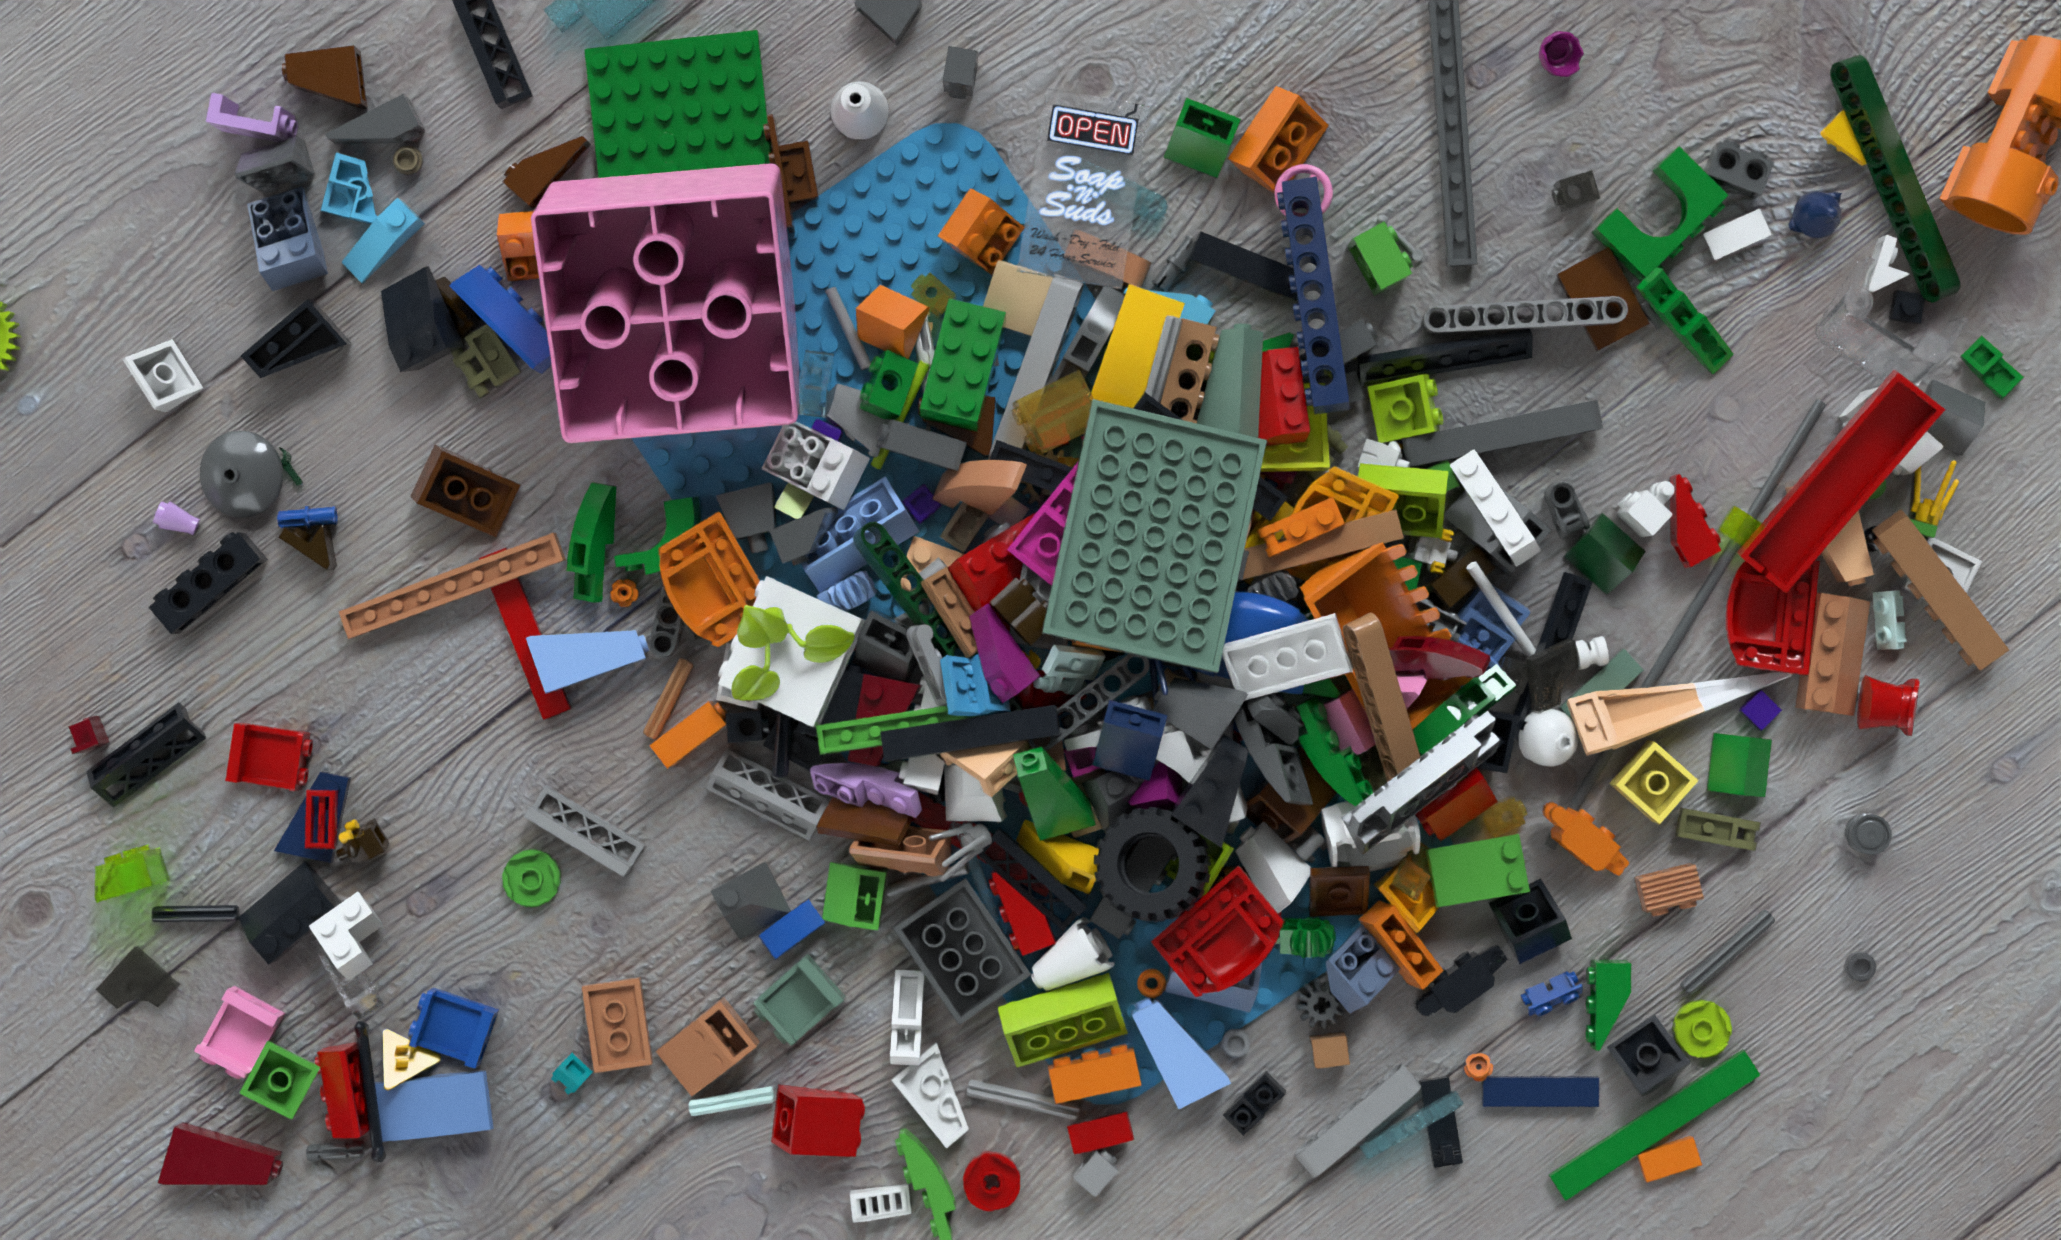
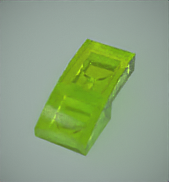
M1732 506L1717 531L1739 544L1741 548L1762 523L1738 507Z

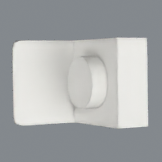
M1889 235L1878 238L1860 294H1870L1909 275L1907 272L1889 267V264H1892L1897 256L1898 248L1895 245L1898 238Z

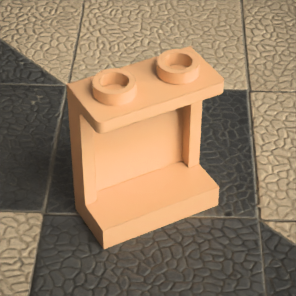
M1027 741L941 753L940 755L947 766L954 763L979 780L983 792L993 797L1017 775L1013 755L1028 751L1030 748Z

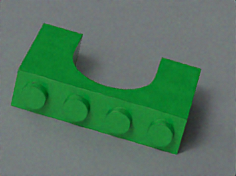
M1680 146L1674 149L1653 170L1674 192L1680 202L1681 218L1673 233L1664 237L1649 236L1640 231L1618 208L1612 211L1591 232L1606 248L1610 247L1613 255L1639 281L1644 280L1656 267L1663 269L1664 267L1661 263L1668 256L1673 259L1684 248L1681 243L1688 236L1693 239L1705 227L1702 222L1709 215L1714 218L1725 207L1722 202L1729 196Z

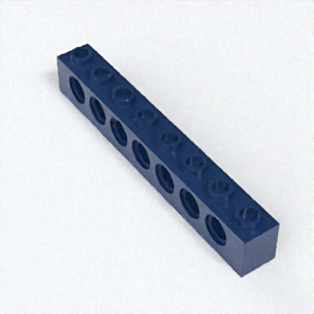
M1317 177L1283 181L1282 192L1277 193L1279 210L1285 209L1286 220H1281L1283 238L1289 237L1290 247L1285 248L1287 266L1293 265L1294 275L1289 276L1291 293H1297L1298 303L1293 304L1295 322L1301 321L1302 331L1297 332L1299 350L1305 349L1306 360H1301L1303 378L1309 377L1310 388H1305L1307 406H1313L1314 415L1350 410ZM1297 208H1305L1308 211L1302 217L1293 214ZM1307 235L1312 238V241L1303 245L1298 243L1297 239L1300 236ZM1306 263H1312L1316 266V269L1307 273L1302 271L1301 267ZM1309 291H1316L1320 294V297L1317 300L1311 301L1305 298V294ZM1313 319H1320L1325 323L1319 329L1311 328L1308 325ZM1317 347H1324L1329 351L1324 357H1317L1312 352ZM1322 375H1328L1333 379L1326 386L1318 384L1316 380Z

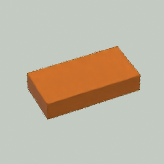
M1692 1136L1646 1149L1637 1155L1644 1180L1647 1183L1702 1165L1694 1137Z

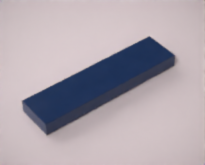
M1487 1076L1486 1080L1482 1081V1106L1599 1107V1077Z

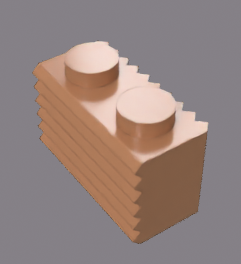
M1692 863L1634 877L1642 911L1646 913L1651 912L1652 916L1669 913V907L1679 905L1680 909L1697 906V900L1704 899L1697 867Z

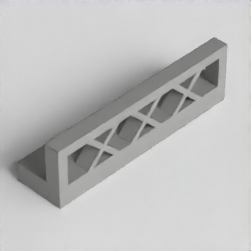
M727 748L713 770L706 789L809 841L830 801L786 778L774 777L771 770ZM729 760L737 764L740 771L733 773L723 768V766ZM759 775L763 777L766 785L758 786L754 784L750 776ZM784 788L790 791L792 798L784 799L780 797L776 789ZM810 801L820 807L817 813L814 814L806 810L802 803Z
M547 785L544 786L534 805L530 806L524 815L526 819L623 877L628 875L645 846L644 843ZM548 794L558 800L560 812L549 814L540 809ZM563 803L572 809L565 810ZM575 811L582 814L585 827L577 829L570 827L566 814ZM561 815L563 822L555 818V816ZM588 819L592 820L597 824L589 825ZM602 826L607 829L610 842L602 844L595 842L592 837L591 828ZM586 830L588 837L579 831ZM613 834L617 835L622 839L614 840ZM627 841L636 847L629 861L618 855L616 843ZM611 845L612 851L605 848L604 846Z

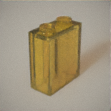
M1077 370L1012 403L1014 409L1011 412L1016 423L1019 426L1022 425L1027 433L1024 439L1030 451H1035L1037 455H1041L1085 433L1091 402L1094 398L1080 370Z

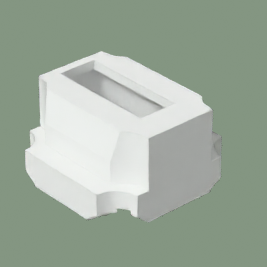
M1347 801L1322 809V829L1331 867L1369 866L1370 871L1397 866L1407 855L1406 852L1413 850L1414 854L1419 853L1420 830L1415 815L1362 855L1358 851L1341 818L1355 806Z

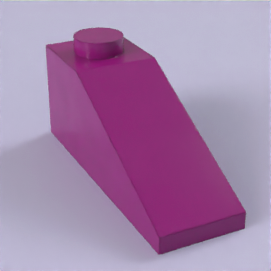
M989 603L969 616L985 680L990 685L993 693L1004 703L1039 678L1040 675Z

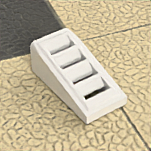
M909 1184L851 1190L850 1192L853 1223L912 1214ZM895 1193L901 1194L902 1208H896ZM889 1194L890 1209H885L883 1195ZM877 1196L878 1210L873 1211L872 1197ZM865 1198L867 1212H861L860 1199Z

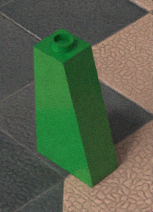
M1042 747L1013 755L1018 778L1039 841L1096 825L1088 797Z

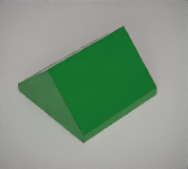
M1713 733L1706 790L1765 797L1772 739Z

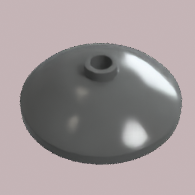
M239 430L220 435L210 443L201 460L200 482L203 492L209 502L226 515L245 518L263 513L276 501L283 484V467L276 449L267 439L254 432ZM231 470L235 473L233 480L229 476Z

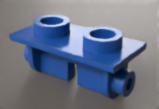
M1566 971L1549 979L1553 990L1548 991L1544 982L1525 989V993L1521 994V998L1525 1005L1531 1004L1528 1007V1015L1536 1014L1537 1016H1543L1551 1012L1554 1005L1561 1002L1567 1005L1580 998L1579 994H1582L1583 986L1582 984L1575 986V983L1579 982L1575 972L1568 973Z

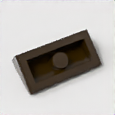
M446 277L439 278L435 281L462 340L482 321V318L449 286L451 282Z

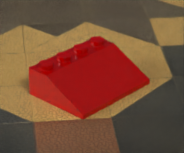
M1037 512L959 557L947 567L974 612L988 604L1014 578L1020 581L1023 562L1007 549ZM994 610V612L999 617L1001 622L1004 624L1006 629L1010 632V625Z

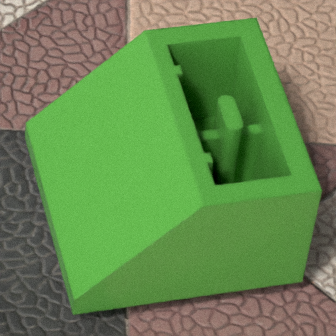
M830 862L822 919L849 927L879 930L888 869H872L867 866Z

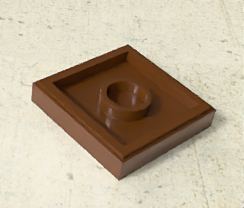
M1369 866L1310 868L1309 917L1365 914L1368 911Z

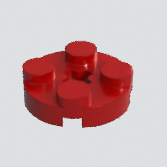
M982 1152L974 1157L965 1168L963 1175L965 1194L971 1204L983 1211L1004 1209L1010 1206L1019 1194L1020 1171L1015 1162L1007 1155L999 1152ZM995 1174L998 1176L997 1181L1000 1184L998 1187L992 1186L989 1189L986 1187L987 1181L984 1178L987 1175L991 1177Z

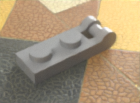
M925 624L910 626L906 633L907 639L936 705H947L940 663L942 656L937 649H934L931 642L933 630Z

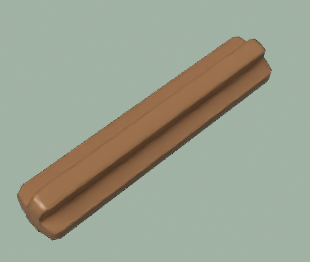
M684 658L678 660L643 730V734L652 739L659 737L693 668L692 662Z

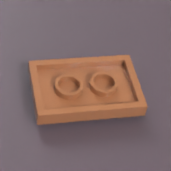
M641 977L583 985L582 993L594 1073L652 1065L653 1057Z

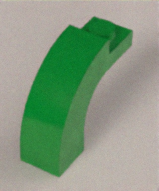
M699 497L663 501L666 530L661 541L647 551L615 555V566H625V571L627 572L643 569L642 564L644 563L646 575L660 572L659 548L701 522Z

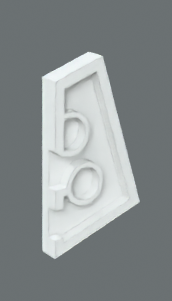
M935 1042L920 1055V1066L908 1065L893 1077L891 1081L945 1148H948L967 1132L969 1128L940 1055L938 1045Z

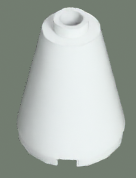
M852 82L843 86L835 94L831 104L832 121L838 131L847 138L870 139L880 133L886 125L889 112L888 103L882 91L876 86L867 82Z
M1082 917L1077 920L1032 966L1033 973L1031 978L1039 989L1043 988L1049 991L1107 971L1114 966V962H1109L1108 960L1113 956L1109 946L1097 928L1091 931L1087 926L1091 922L1087 918Z

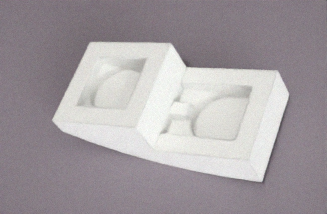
M1757 209L1704 233V237L1715 260L1772 235L1761 209Z

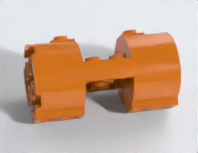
M2029 35L2027 41L2023 39L2019 41L2011 40L1987 92L1996 105L2004 106L1988 143L1981 142L1975 143L1971 147H1962L1939 198L1949 210L1956 211L1978 224L2016 235H2027L2033 231L2044 204L2047 205L2050 196L2056 193L2059 184V177L2051 166L2045 163L2046 153L2049 147L2056 142L2058 137L2057 129L2061 128V40L2038 35Z

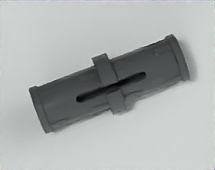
M1188 235L1175 253L1167 257L1166 265L1156 278L1152 280V283L1158 288L1160 286L1163 292H1168V289L1179 274H1184L1187 270L1186 265L1190 261L1189 257L1195 241H1192L1193 238Z

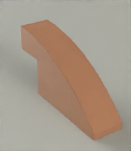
M978 460L961 463L958 471L948 469L942 474L932 499L952 509L962 501L989 515H993L1017 491L1027 465L1022 462L1005 460Z

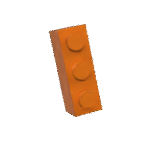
M1378 901L1358 919L1401 968L1398 972L1407 984L1424 990L1444 971L1394 905Z
M1127 1044L1113 1046L1110 1048V1052L1099 1054L1098 1050L1088 1051L1081 1054L1082 1058L1070 1060V1056L1056 1058L1053 1060V1064L1048 1065L1056 1104L1142 1086L1134 1048H1128Z

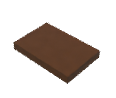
M1610 247L1556 275L1568 299L1616 296L1624 299L1627 303L1628 312L1622 321L1610 325L1583 326L1596 352L1650 324ZM1612 302L1607 304L1606 314L1610 318H1617L1620 314L1619 306ZM1580 304L1576 308V314L1581 320H1587L1590 317L1591 311L1587 305Z
M832 797L816 827L818 834L899 847L914 817L900 814L883 805L874 804L870 800L861 808Z

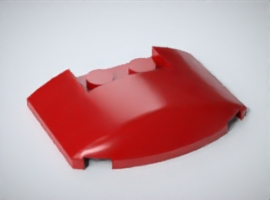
M1815 560L1787 593L1766 578L1763 571L1760 573L1748 562L1744 561L1740 565L1730 585L1726 604L1727 638L1730 649L1736 658L1737 666L1805 676L1809 674L1820 561Z
M1238 866L1199 899L1193 908L1185 911L1155 937L1151 943L1192 994L1198 997L1203 996L1202 993H1214L1225 990L1250 975L1272 951L1285 921L1241 867Z

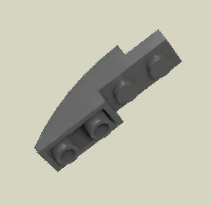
M1106 284L1104 285L1048 384L1049 386L1072 399L1075 398L1113 331L1125 297L1124 294Z

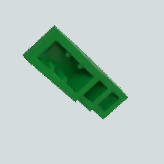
M1656 267L1636 287L1668 328L1711 374H1715L1734 355L1708 318L1697 311L1686 294L1675 287L1663 269Z

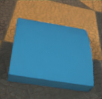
M979 654L972 658L946 655L940 660L949 715L986 716L1011 712L1009 699L1002 703L985 680Z

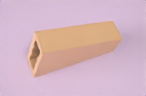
M1793 486L1785 488L1786 494L1793 488ZM1859 511L1856 512L1821 553L1837 582H1847L1848 586L1866 583L1865 577L1874 575Z

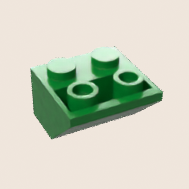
M1186 98L1163 158L1218 179L1241 119Z

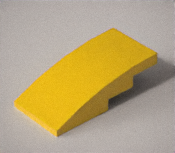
M1129 284L1089 401L1092 402L1095 399L1124 407H1134L1146 390L1165 318L1167 316L1180 318L1185 303Z

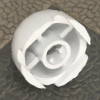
M1547 707L1536 709L1527 715L1524 720L1527 723L1523 731L1520 730L1518 735L1519 748L1525 758L1538 765L1553 767L1565 763L1573 756L1578 746L1579 736L1575 724L1569 716L1562 711Z

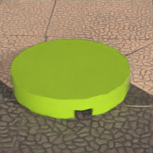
M1699 999L1690 1001L1679 1009L1674 1017L1672 1031L1674 1040L1683 1051L1691 1056L1704 1059L1714 1057L1726 1048L1732 1034L1730 1017L1722 1007L1712 1001Z

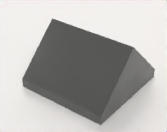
M1931 379L1925 393L1946 410L1927 432L1944 446L1943 448L1958 455H1963L1984 427L1986 402Z

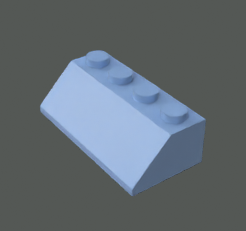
M886 476L851 497L845 510L836 507L838 513L818 549L808 554L810 560L801 563L806 574L820 593L868 564L856 548L853 540L855 532L869 522L881 524L897 545L919 532ZM865 531L866 541L874 544V534L870 531Z

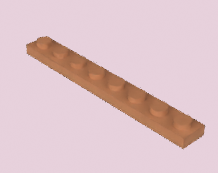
M551 533L338 612L348 639H352L560 563L566 559L557 534Z

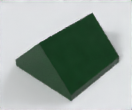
M1601 513L1563 557L1607 595L1633 573L1646 551L1606 515Z

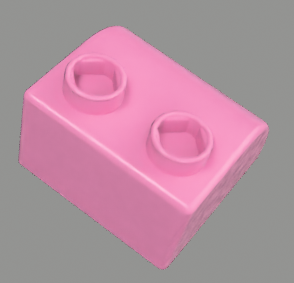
M759 164L558 181L549 185L531 216V224L561 435L564 441L579 443L780 426L796 422L799 410L797 324L781 171L777 165Z

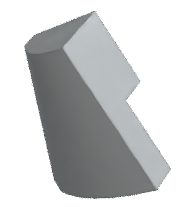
M836 384L829 391L825 418L834 426L842 428L845 435L852 441L857 439L869 449L868 454L870 456L877 457L880 448L876 447L878 443L876 433L880 424H884L885 420L859 409L862 399L859 398L861 390Z

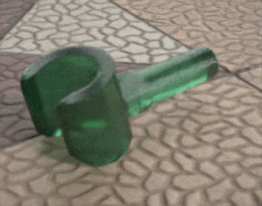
M279 447L283 452L282 467L297 486L301 485L303 481L290 463L291 454Z

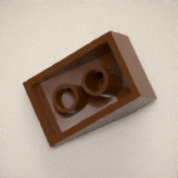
M435 444L410 497L419 505L496 537L521 485Z

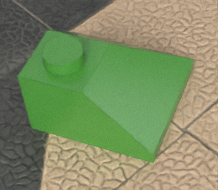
M267 1041L239 1094L292 1120L315 1079L320 1066Z

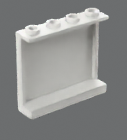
M766 576L765 580H761L757 585L754 596L757 598L753 607L764 610L770 607L782 609L787 624H792L793 630L803 641H805V637L810 630L821 625L838 626L855 635L854 641L845 653L832 661L823 663L806 660L803 654L805 648L800 647L789 633H787L783 641L770 644V669L768 671H774L779 675L780 686L773 695L755 701L809 726L816 727V725L821 724L866 620ZM736 635L731 643L730 650L733 652L729 661H724L719 670L718 676L721 678L718 684L731 689L735 676L745 667L756 665L763 668L765 664V646L761 648L745 647L739 642Z

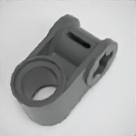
M1565 482L1550 484L1545 490L1544 497L1560 538L1563 540L1567 538V534L1582 528L1585 530L1589 529L1588 517L1579 502L1573 486ZM1559 487L1566 491V499L1562 503H1558L1554 499V492Z

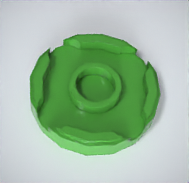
M537 849L524 850L514 855L506 864L502 874L503 887L507 896L517 904L524 907H539L549 902L558 893L561 884V870L556 860L548 853Z

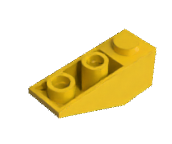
M1024 820L1016 841L1062 884L1090 894L1096 881L1094 873L1097 872V865L1094 864V855H1098L1099 849L1066 835H1059L1039 841L1034 823Z

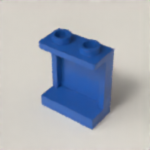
M434 987L428 990L427 994L423 993L417 1009L421 1010L418 1021L414 1020L408 1032V1037L411 1038L409 1046L414 1048L420 1046L465 1061V1066L476 1069L481 1065L499 1009Z

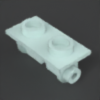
M1900 590L1873 592L1877 650L1904 648V642H1907L1905 622H1897L1896 617L1904 616V598L1900 596Z

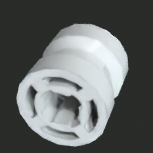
M1603 636L1595 637L1590 642L1583 640L1573 642L1574 659L1579 670L1589 668L1592 664H1597L1598 666L1609 664L1608 649Z

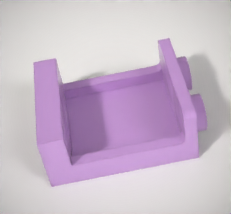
M211 93L206 122L222 132L273 142L290 139L297 134L298 122L295 121V116L283 107L275 106L271 122L237 116L238 104L224 95Z

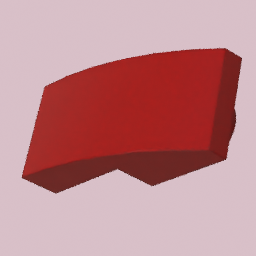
M1128 1111L1101 1116L1097 1119L1067 1126L1074 1155L1134 1140Z

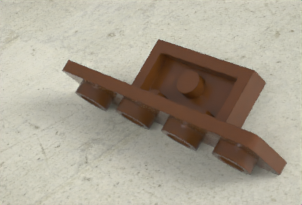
M768 114V124H763L766 141H772L773 152H768L770 164H775L780 168L786 225L789 233L795 232L791 204L819 199L808 140L780 145L776 120L773 114Z

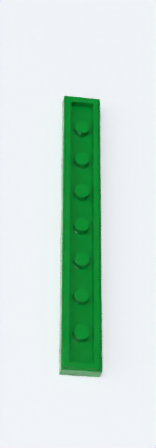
M1742 1049L1548 1175L1566 1201L1760 1076V1073L1745 1050Z

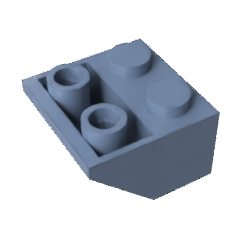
M1363 925L1359 926L1326 961L1330 991L1349 1013L1368 1005L1401 969Z

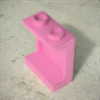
M233 986L227 989L221 1000L224 1002L203 1041L196 1046L194 1052L200 1054L199 1058L210 1065L218 1064L226 1068L225 1072L231 1077L241 1079L249 1076L266 1042L271 1041L285 1013L244 990Z

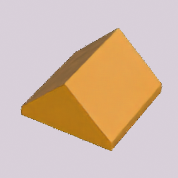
M1409 856L1402 859L1397 866L1393 867L1373 884L1389 904L1397 908L1400 915L1416 933L1424 927L1439 909L1435 905L1432 883Z

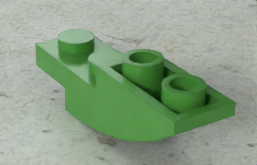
M906 1128L900 1129L899 1138L895 1139L899 1156L904 1155L907 1166L903 1167L907 1184L912 1183L914 1191L926 1188V1191L922 1192L926 1209L931 1208L934 1219L930 1220L933 1236H939L940 1240H953L947 1212L956 1210V1201L950 1184L928 1148Z

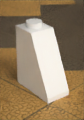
M1262 822L1255 829L1250 826L1239 837L1242 842L1235 852L1255 886L1279 913L1294 901L1309 878L1311 867L1265 822Z

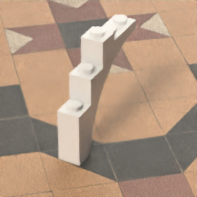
M1134 695L1121 700V703L1152 711L1147 696L1138 698ZM1105 716L1097 719V722L1086 725L1084 722L1064 738L1067 751L1097 747ZM1166 721L1156 759L1178 772L1190 783L1212 750L1204 746L1197 752L1193 738ZM1240 785L1229 823L1246 817L1248 806Z

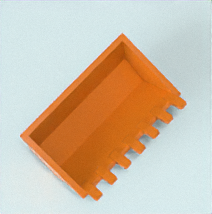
M1382 542L1368 549L1329 561L1300 587L1313 617L1316 619L1335 613L1342 635L1345 624L1368 613H1373L1381 622L1388 648L1393 647L1398 636H1425L1451 639V634L1447 628L1431 633L1427 625L1439 619L1440 613L1437 608L1433 607L1420 612L1416 605L1417 602L1428 598L1429 592L1426 587L1422 586L1408 590L1405 581L1417 576L1418 572L1415 566L1410 565L1401 569H1397L1393 560L1405 556L1407 552L1403 544L1386 548ZM1353 669V672L1346 673L1345 675L1366 712ZM1462 676L1444 681L1428 679L1420 695L1407 709L1412 729L1461 688L1460 686L1465 685L1473 678Z

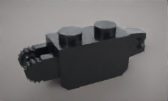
M1494 945L1478 954L1474 951L1470 954L1468 951L1460 954L1454 959L1455 965L1447 970L1442 968L1444 971L1428 985L1430 990L1416 1000V1010L1425 1017H1429V1015L1436 1013L1441 1008H1444L1447 1012L1457 1013L1494 986L1495 977L1493 974L1508 960L1506 955L1498 945Z

